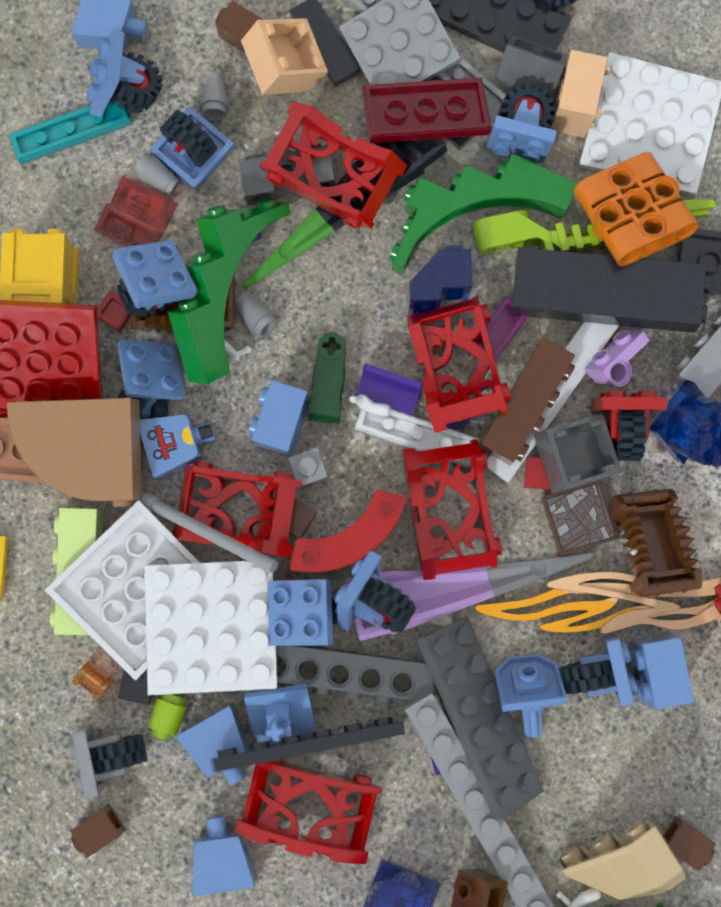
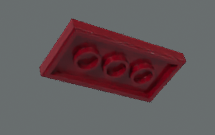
M482 78L362 85V97L370 143L490 135L492 127Z

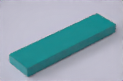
M110 100L101 117L89 114V105L8 134L18 162L22 165L133 125L126 106L124 105L121 109L117 107L119 104L117 100L113 103Z

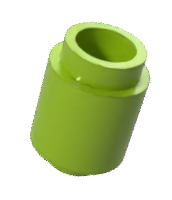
M162 694L160 698L157 697L147 727L152 729V736L163 740H169L170 735L177 736L187 709L184 706L186 698L176 694Z

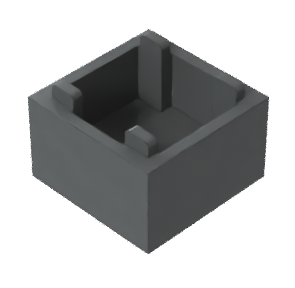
M603 413L546 429L533 435L552 494L622 473Z

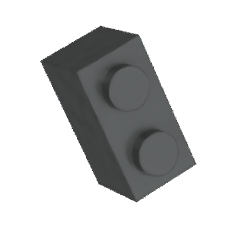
M512 35L507 43L496 79L501 80L505 86L514 88L518 84L523 88L524 83H530V88H534L536 83L540 85L539 91L542 92L545 88L549 91L547 95L549 98L554 95L569 55Z

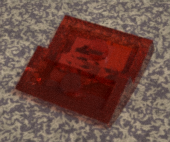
M122 176L111 203H106L95 231L126 247L159 242L176 210L178 202L126 176Z

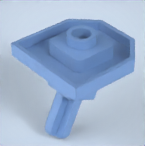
M540 654L508 657L495 670V680L502 711L521 710L524 735L526 737L538 738V736L543 734L541 710H544V707L567 704V696L557 663Z
M307 683L279 687L277 689L245 692L244 694L253 737L262 742L269 741V746L281 745V738L300 735L301 741L306 740L316 728Z

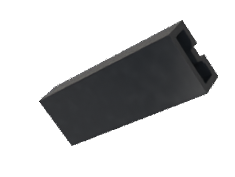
M518 247L510 315L695 333L701 324L706 322L708 308L707 305H703V295L708 293L710 276L705 275L706 264L640 259L629 265L619 266L614 257L608 255Z

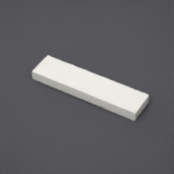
M361 409L354 430L407 448H415V451L470 443V440L477 439L478 445L480 442L479 438L449 428L435 433L431 422L391 409L388 416L373 415ZM470 458L448 461L457 465L461 464L460 466L468 469L471 467Z

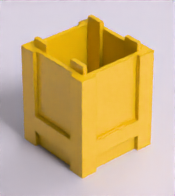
M10 228V233H2L0 300L78 304L80 250L72 246V242L68 241L65 233H61V229H48L47 234H23V228Z

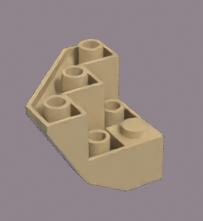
M648 820L643 823L638 821L627 828L625 831L626 835L621 839L614 832L611 835H601L592 843L593 848L589 851L583 845L579 847L572 846L561 854V860L557 862L565 876L619 900L666 892L686 879L683 869L659 831Z

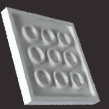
M609 52L606 66H610L611 69L609 75H604L603 77L604 84L603 88H601L597 108L602 109L601 116L599 118L594 117L592 123H595L594 129H589L586 134L578 168L598 173L641 153L651 152L665 174L678 182L680 186L679 194L694 198L698 191L721 100V81Z
M138 500L63 571L45 591L136 681L147 670L144 566L200 562Z
M249 561L144 566L148 695L278 688L276 646H269L268 581H273V573Z

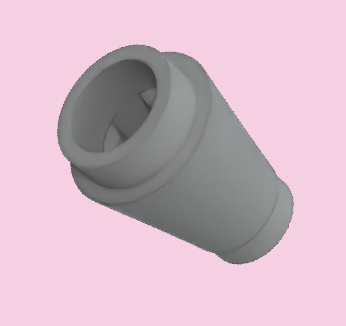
M210 73L206 76L199 106L203 117L210 121L225 119L226 113L229 111L224 77L219 73Z
M147 152L139 159L133 169V173L138 176V180L169 195L174 192L180 182L156 155L151 156Z
M247 293L240 295L235 300L234 304L237 311L253 335L257 334L259 338H263L276 327L277 320L274 318L275 314Z

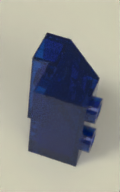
M461 245L446 246L445 250H439L409 282L407 296L408 314L417 312L421 314L440 308L441 301L468 300L473 287L471 249H464Z

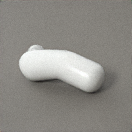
M224 339L226 355L233 360L239 361V357L252 351L250 346H246L236 352L231 344Z
M363 394L359 396L352 395L349 398L351 403H356L358 407L373 415L388 416L391 412L388 404L373 402Z
M590 888L581 892L572 901L562 891H558L555 896L566 904L567 907H583L599 900L601 892Z

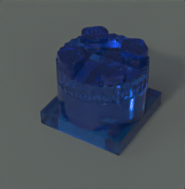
M686 379L668 402L667 410L659 414L649 429L677 462L685 464L689 458L702 465L721 466V403L705 397L695 382Z
M381 858L362 907H432L440 887V882Z

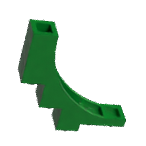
M513 153L508 163L501 162L495 178L466 165L462 174H455L449 188L450 190L420 177L416 186L413 184L409 186L404 201L408 202L406 213L412 216L407 218L402 233L406 235L402 243L396 242L389 259L393 261L392 271L403 275L414 250L426 237L447 222L473 211L492 207H521L541 211L562 219L574 195L573 190L578 183Z
M271 198L257 202V208H244L240 210L226 209L225 205H219L207 209V215L196 219L205 252L194 255L193 261L186 263L185 266L198 291L194 298L179 302L178 308L168 312L188 382L207 385L230 373L225 351L224 315L228 291L234 272L246 249L258 233L269 223L291 215L288 203H275V199Z

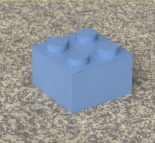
M273 380L270 381L269 387H263L258 402L259 405H262L259 417L254 416L249 429V434L252 435V442L258 448L287 457L293 456L310 403L308 392Z
M664 634L629 641L630 649H628L631 662L629 666L635 669L637 679L635 682L638 695L635 696L637 699H641V703L655 710L695 703L681 637Z

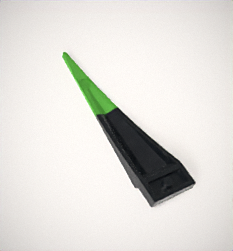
M441 139L372 143L392 150L407 165L402 177L397 175L385 199L424 174L425 168L448 151L447 145ZM357 160L352 166L358 175L362 173L358 172L357 168H361L363 162ZM383 170L370 181L372 185L376 186ZM346 173L336 186L347 183L352 179ZM361 187L358 190L363 194L362 203L355 198L350 201V205L360 211L363 210L371 195L369 191ZM342 196L331 199L341 203ZM317 206L299 227L243 282L244 289L250 288L346 225L343 222V218Z

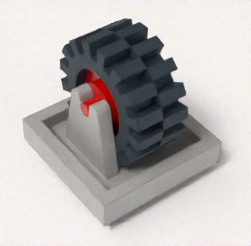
M89 725L78 728L72 733V740L68 741L71 759H77L79 767L78 772L75 773L76 787L78 792H84L85 799L99 796L104 788L102 779L126 773L128 771L127 767L148 760L143 734L122 738L120 733L94 739L92 726Z

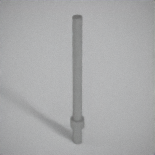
M142 492V498L139 501L152 514L157 513L270 573L277 569L278 562L172 508L163 503L160 497L150 492L146 494Z

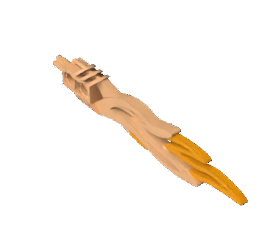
M594 572L561 577L547 582L546 586L553 589L537 596L517 601L475 606L477 611L485 615L517 621L535 620L565 611L586 610V612L576 616L539 625L540 629L550 632H580L599 629V633L607 634L638 624H650L665 629H686L712 620L721 621V615L712 600L701 605L681 608L679 605L671 602L639 597L634 592H631L630 584L583 583L595 579H617L632 582L635 578L634 575L617 572ZM721 576L708 580L702 578L701 589L686 591V593L662 594L658 597H703L715 595L714 587L719 584L721 585ZM568 593H590L610 597L598 601L563 603L534 613L512 614L501 611L535 605ZM618 599L643 604L642 606L622 609L593 622L577 626H567L611 609ZM671 614L693 615L673 620L650 619Z

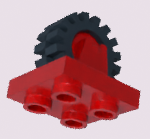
M606 391V393H600V398L591 400V412H607V428L618 461H641L644 457L643 453H645L644 443L649 438L650 412L667 410V397H657V391H638V393H631V397H625V391Z

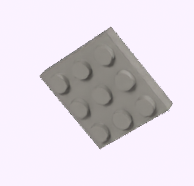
M382 0L339 26L370 85L429 81L461 62V57L429 0Z

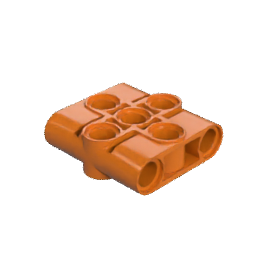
M651 152L641 153L580 181L573 190L575 197L593 224V234L598 239L604 241L619 266L629 265L691 236L699 227V223L679 195L680 186L678 182L665 174ZM646 231H652L656 234H649Z

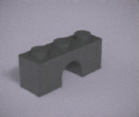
M317 144L318 148L310 146V148L315 150H325L327 148V145L322 146L321 144ZM287 149L279 163L283 169L289 172L295 170V165L287 161V158L292 155L300 157V152L292 151L291 149ZM255 154L246 157L245 160L238 161L247 205L257 204V202L273 198L277 200L276 185L266 179L267 173L259 168L261 161L265 162L267 156L263 157L262 155ZM311 157L313 169L322 187L335 186L331 157L323 159ZM303 175L301 179L304 182V184L308 185L305 176Z

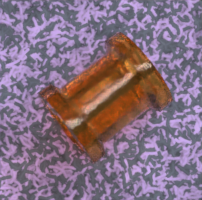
M89 660L79 670L71 683L75 686L78 684L93 695V700L97 702L111 686L114 679L112 677L107 678L93 667V663Z

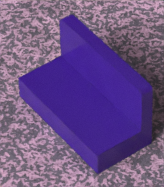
M364 364L355 396L363 394L373 402L388 404L393 410L413 416L423 383Z

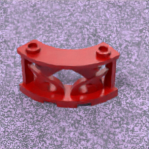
M292 101L287 111L290 115L265 162L261 161L259 168L267 173L266 179L279 187L286 186L315 205L343 218V222L357 230L361 226L372 230L374 226L373 220L397 175L402 177L407 165L390 149L377 146L360 137L354 142L350 140L349 136L341 135L340 133L343 128L324 116L314 106ZM302 124L300 143L292 139ZM318 139H323L327 143L325 150H315L310 148V146L318 148ZM288 147L300 152V157L292 155L287 158V161L295 165V170L291 172L286 171L279 165ZM340 149L345 152L343 165L347 175L352 180L337 186L322 187L315 175L311 157L317 159L327 158ZM353 160L363 162V166L357 168V171L362 173L361 175H358L351 166ZM383 170L376 186L372 185L370 181ZM303 175L308 185L299 180ZM361 187L371 193L362 211L350 205V201L354 198L362 203L363 194L358 190ZM342 196L341 203L331 199Z
M478 296L421 314L417 312L407 315L408 329L418 364H425V369H422L424 377L422 383L426 407L435 433L447 430L446 424L500 409L502 414L507 413L506 402L512 400L507 382L501 383L486 323L491 322L488 306L487 303L481 305ZM472 311L475 320L474 327L466 329L464 327L465 320L462 318L457 326L458 333L452 331V316ZM445 318V328L423 326L425 323ZM481 335L486 352L475 343ZM442 342H445L446 349L443 356H434V349L440 348L443 351ZM453 345L467 351L479 361L473 376L464 387L452 376L436 375V371L443 369L450 362L453 355ZM489 367L491 370L493 380L484 379L489 370ZM446 385H453L458 392L454 394L452 388L447 393L442 392ZM486 389H490L493 391V393L490 394H481L482 391ZM474 393L475 398L469 399V396Z
M477 439L470 440V443L417 452L415 448L402 449L406 484L408 485L411 500L409 505L412 524L416 531V546L423 581L436 579V574L486 566L497 568V556L502 555L500 538L494 537L488 510L483 468H488L485 449H479ZM470 458L471 467L467 474L460 472L461 464H458L453 469L452 475L447 473L448 461ZM442 462L441 470L419 467L420 465ZM473 479L476 495L468 486L465 485L471 482ZM435 481H438L439 487L434 497L426 496L424 492L425 487L430 485L435 488ZM446 485L459 493L470 505L463 522L454 533L445 521L437 517L426 516L425 509L434 506L440 501ZM478 515L480 516L482 530L472 528ZM439 525L444 529L448 536L445 541L442 533L438 538H434L431 535V530L434 526ZM475 537H479L483 542L485 552L464 556L459 543L463 540L468 548L475 549L472 546V540ZM452 549L454 550V552H455L456 555L458 556V557H452V558L434 560V559L439 558V557L443 556L444 554L448 553V552L451 551Z
M195 461L194 466L184 467L185 473L178 511L188 515L190 504L200 508L193 518L215 529V523L220 521L212 518V515L216 514L224 521L223 527L217 531L260 553L291 557L293 545L287 543L296 488H302V481L292 480L293 474L275 471L274 476H261L213 469V463ZM194 478H206L212 484L209 490L198 487L201 495L210 498L205 503L191 498ZM222 479L234 480L237 482L225 487V484ZM255 484H263L266 486L261 492V490ZM278 489L277 496L273 499V492ZM246 491L255 501L261 514L248 519L242 526L239 536H236V527L232 517L219 508L232 497ZM263 521L264 525H257L259 533L255 536L253 534L254 525ZM178 524L173 527L172 535L177 540L218 546Z
M376 490L365 513L345 531L323 539H297L290 569L300 572H328L353 565L361 558L364 559L370 550L374 552L390 535L402 513L406 497Z
M285 758L255 764L242 820L237 819L235 833L265 845L269 843H277L279 846L286 845L285 851L312 857L313 852H316L317 855L322 856L323 854L329 857L330 861L366 865L369 852L365 850L377 794H381L382 787L372 784V778L369 776L354 774L353 778L327 774L284 762ZM269 771L278 773L282 778V783L279 785L274 784L272 781L270 782L272 791L277 794L275 798L264 792ZM291 776L304 779L291 786ZM327 785L340 788L336 796ZM315 790L324 800L333 817L317 821L310 828L306 836L299 834L298 819L294 812L285 804L300 794ZM350 792L362 793L357 815L345 816L344 811L352 809L356 804V801L353 803L347 802L346 795ZM263 799L266 803H268V806L265 808V810L263 811L258 820L260 807ZM278 811L289 818L290 826L283 829L279 827L278 821L283 819V816L276 814ZM355 822L350 843L348 823ZM336 824V828H328L331 832V837L328 839H324L319 835V830L322 827Z

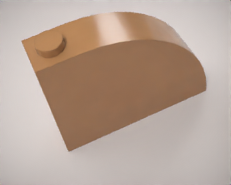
M114 398L7 403L8 422L15 446L27 466L47 485L78 499L113 501V507L132 506V500L142 498L140 409L138 399Z

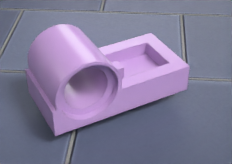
M622 330L613 337V341L605 349L593 356L592 361L584 369L588 376L598 384L622 387L629 382L632 375L631 365L628 361L650 340L644 331Z

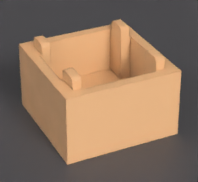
M307 18L257 20L241 40L262 95L309 92L328 73Z
M576 50L570 51L561 75L557 93L556 113L554 115L556 117L550 129L557 130V133L585 138L589 129H594L595 123H592L594 117L599 118L602 109L597 108L600 91L604 84L603 77L604 75L608 76L611 69L610 66H606L608 57Z

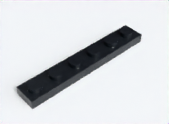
M392 717L374 720L373 727L363 728L362 723L343 726L344 732L332 734L331 729L312 732V739L302 741L300 735L281 738V745L269 747V741L249 744L250 751L237 753V747L218 750V757L210 758L212 772L404 735L403 721L393 722Z

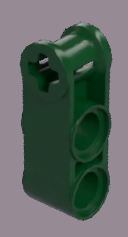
M334 332L324 334L318 342L316 363L313 370V393L310 398L309 421L340 423L341 394H343L346 369V346L343 337ZM331 342H336L337 348H340V350L334 351V355H329L328 350L324 348L329 347Z

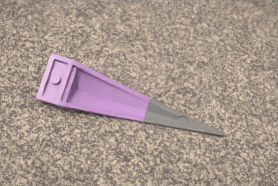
M586 553L497 564V568L486 566L436 574V579L423 581L421 570L380 572V577L399 588L402 594L408 595L410 597L409 600L415 603L416 611L404 629L407 630L591 561L594 558V554ZM353 578L345 580L347 586H349ZM359 617L355 620L360 641L389 633L391 635L398 633L397 631L391 632L389 628L386 630L382 626L378 627Z

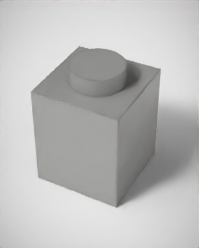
M318 447L288 457L295 480L302 481V488H299L300 490L329 480Z

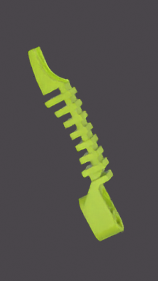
M713 199L683 200L694 217L709 215V210L716 207ZM526 210L483 218L472 224L479 255H488L534 244L543 250L581 253L582 250H587V253L595 252L599 247L602 248V251L609 250L604 241L598 239L593 234V224L587 225L586 232L582 234L579 224L571 225V231L567 233L568 237H566L563 222L555 224V230L549 232L530 220ZM646 231L649 234H656L652 231Z

